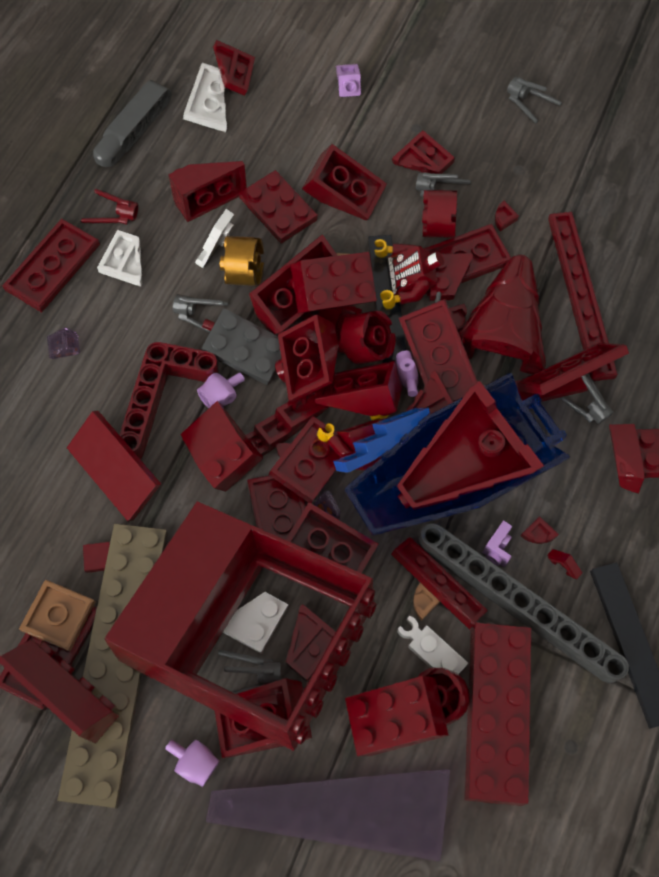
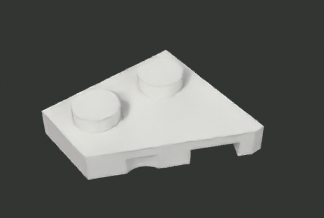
M226 209L214 225L203 246L204 250L195 262L202 268L206 265L219 245L221 247L224 246L225 237L230 236L229 233L234 226L231 223L234 214Z
M117 230L97 267L99 273L141 287L142 267L139 237Z
M264 592L236 610L223 633L262 654L289 606L285 602Z

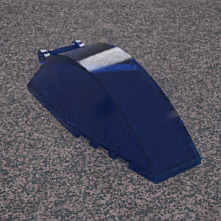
M509 373L484 387L496 401L497 409L524 445L528 444L542 462L543 468L531 475L495 484L491 488L460 495L459 499L413 510L411 506L406 509L398 498L401 491L397 485L421 450L427 448L443 422L450 417L462 400L461 398L419 421L418 425L411 432L406 433L400 438V441L392 449L387 450L373 466H369L345 488V492L372 536L404 529L481 508L570 459L569 454L554 446L564 440L567 434L564 430L558 428L543 407L539 394H535L522 401L513 378L514 376L512 373ZM532 408L551 436L547 437L529 409Z

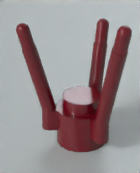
M94 189V193L117 203L116 214L120 215V218H82L81 222L122 223L127 225L129 220H136L139 204L121 199L99 189Z

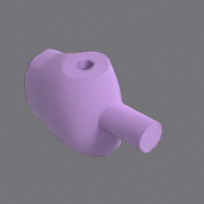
M410 351L399 352L396 355L398 374L402 385L407 388L408 396L414 397L418 394L417 386L419 384L414 357Z
M214 373L197 389V393L208 409L216 401H219L222 406H226L235 400L237 395L233 387L242 383L244 377L241 373H238L226 379L222 375Z
M171 739L165 748L179 758L174 771L187 781L202 787L220 762L209 748L197 740H194L185 749Z

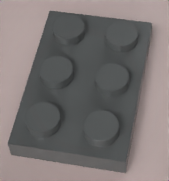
M223 308L201 348L203 351L213 353L218 361L265 385L268 384L276 369V361L281 359L277 335Z

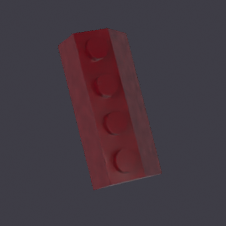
M323 234L249 293L256 316L269 332L273 334L281 333L304 314H298L290 264L301 260L338 256Z
M31 639L0 656V664L79 737L96 744L119 717L113 711L116 705L104 695L100 698L92 692L96 687L84 677L78 680L72 674L75 669L64 659L58 662L53 657L56 652L44 641L39 645Z

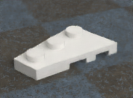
M202 63L184 111L183 119L226 132L224 84L220 70L217 67Z

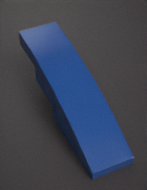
M414 408L372 424L375 434L353 442L356 453L333 461L336 471L349 473L372 462L394 448L430 414L429 408Z

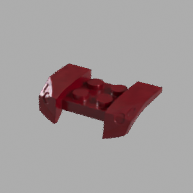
M609 424L619 485L626 490L639 494L644 478H659V429H636L635 424Z

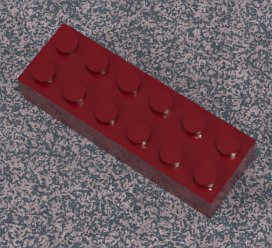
M475 623L471 629L469 663L470 701L467 716L465 801L517 806L529 804L531 628Z

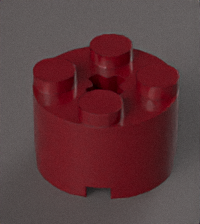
M424 190L423 237L455 238L457 191Z
M370 311L347 316L341 328V338L338 341V347L341 352H345L346 356L356 364L384 360L392 355L395 348V333H391L390 325L393 324L390 318L382 311Z

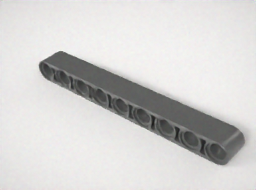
M431 523L423 527L419 537V546L445 568L528 628H531V630L603 682L612 684L627 675L629 664L621 654L440 525ZM432 534L437 537L438 542L430 543L426 540L425 536ZM447 551H457L459 553L460 558H450L447 554ZM469 566H478L482 574L475 575L471 573ZM491 582H500L503 585L504 590H495L492 587ZM514 598H522L526 603V607L517 606ZM537 614H545L548 618V624L541 623L537 618ZM561 629L567 630L570 633L571 641H566L561 637ZM584 646H589L593 649L594 658H590L584 653ZM608 663H613L617 667V675L609 672L607 668Z

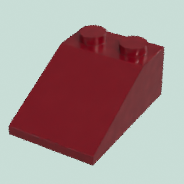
M331 144L321 153L302 190L321 203L367 221L387 183L338 147Z
M243 161L189 164L168 174L174 203L187 223L238 198L239 192L247 188L245 164Z
M316 314L278 334L290 402H294L333 382L339 346L334 323Z
M393 361L334 373L333 382L318 390L315 402L316 404L368 416H388L397 411L403 389L396 363Z
M216 401L180 434L198 468L214 489L226 492L263 459V456L219 401Z
M285 678L238 693L237 695L287 720L303 692V686L300 681ZM215 711L222 758L283 746ZM309 729L306 740L312 738L311 729Z

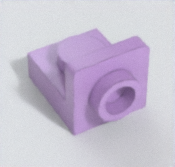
M358 64L336 66L339 96L361 95V77Z
M504 520L482 552L486 555L487 560L494 565H501L503 567L506 566L511 558V555L503 550L512 538L508 535L512 526Z

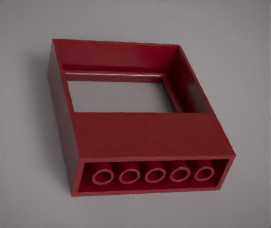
M197 501L104 639L121 663L295 751L297 745H302L306 740L310 729L308 725L312 718H317L324 704L322 699L326 692L333 690L337 681L336 674L340 666L344 667L347 664L353 642L357 643L360 640L366 618L370 619L375 612L377 606L374 600L375 590H373L371 577ZM263 567L350 606L287 720L197 675Z

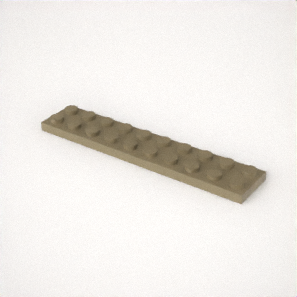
M114 524L83 677L96 687L92 692L100 698L104 695L116 705L113 711L119 717L96 744L79 737L72 730L57 801L108 808L118 807L142 673L118 661L104 638L164 551L168 534L165 529Z

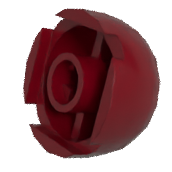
M429 668L421 672L418 677L427 676L433 677L436 680L446 725L460 720L466 713L470 701L469 689L465 680L456 672L446 668Z

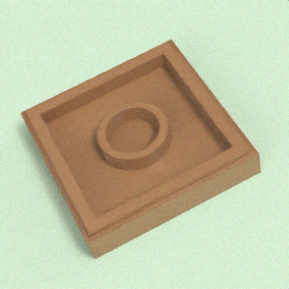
M45 579L19 630L71 652L96 602L94 599Z

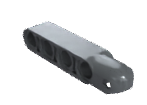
M152 80L146 82L105 130L103 138L93 150L95 162L104 167L116 165L169 104L172 96L171 90Z

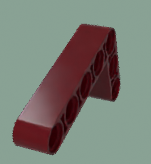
M154 342L147 347L119 434L127 445L136 444V447L132 450L140 459L145 453L168 375L205 382L210 375L214 373L219 374L215 355L208 351L162 342ZM156 356H163L161 359H154ZM182 360L187 361L185 364H178ZM205 365L212 366L209 369H202ZM151 377H157L154 381H147ZM144 399H150L146 404L140 403ZM143 421L141 426H133L135 422Z

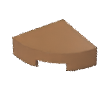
M420 583L414 593L413 606L416 615L422 621L440 601Z

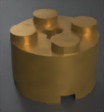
M226 236L224 239L225 256L220 257V270L225 271V284L258 286L257 284L261 283L264 270V262H261L260 255L264 254L262 239Z

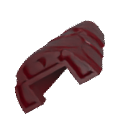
M516 255L509 259L488 286L484 297L473 309L469 319L458 333L469 359H472L475 348L521 359L519 371L533 375L545 369L546 359L541 334L542 324L538 309L539 296L532 261L527 256Z
M481 381L470 387L450 417L443 422L427 448H423L397 485L401 491L398 498L406 509L411 506L413 510L459 499L460 495L491 488L495 484L534 474L543 468L544 465L528 444L524 445L497 409L496 401ZM486 430H497L504 435L505 449L499 456L488 457L480 452L478 447L479 437Z

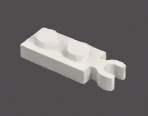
M409 616L406 620L412 626L411 631H405L401 626L397 629L401 637L412 640L408 648L430 668H446L459 675L467 666L468 662L432 629L426 626L421 631L415 618Z

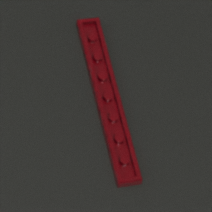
M573 213L550 214L548 220L583 350L598 343H609ZM614 361L590 372V377L593 381L615 379L618 375Z

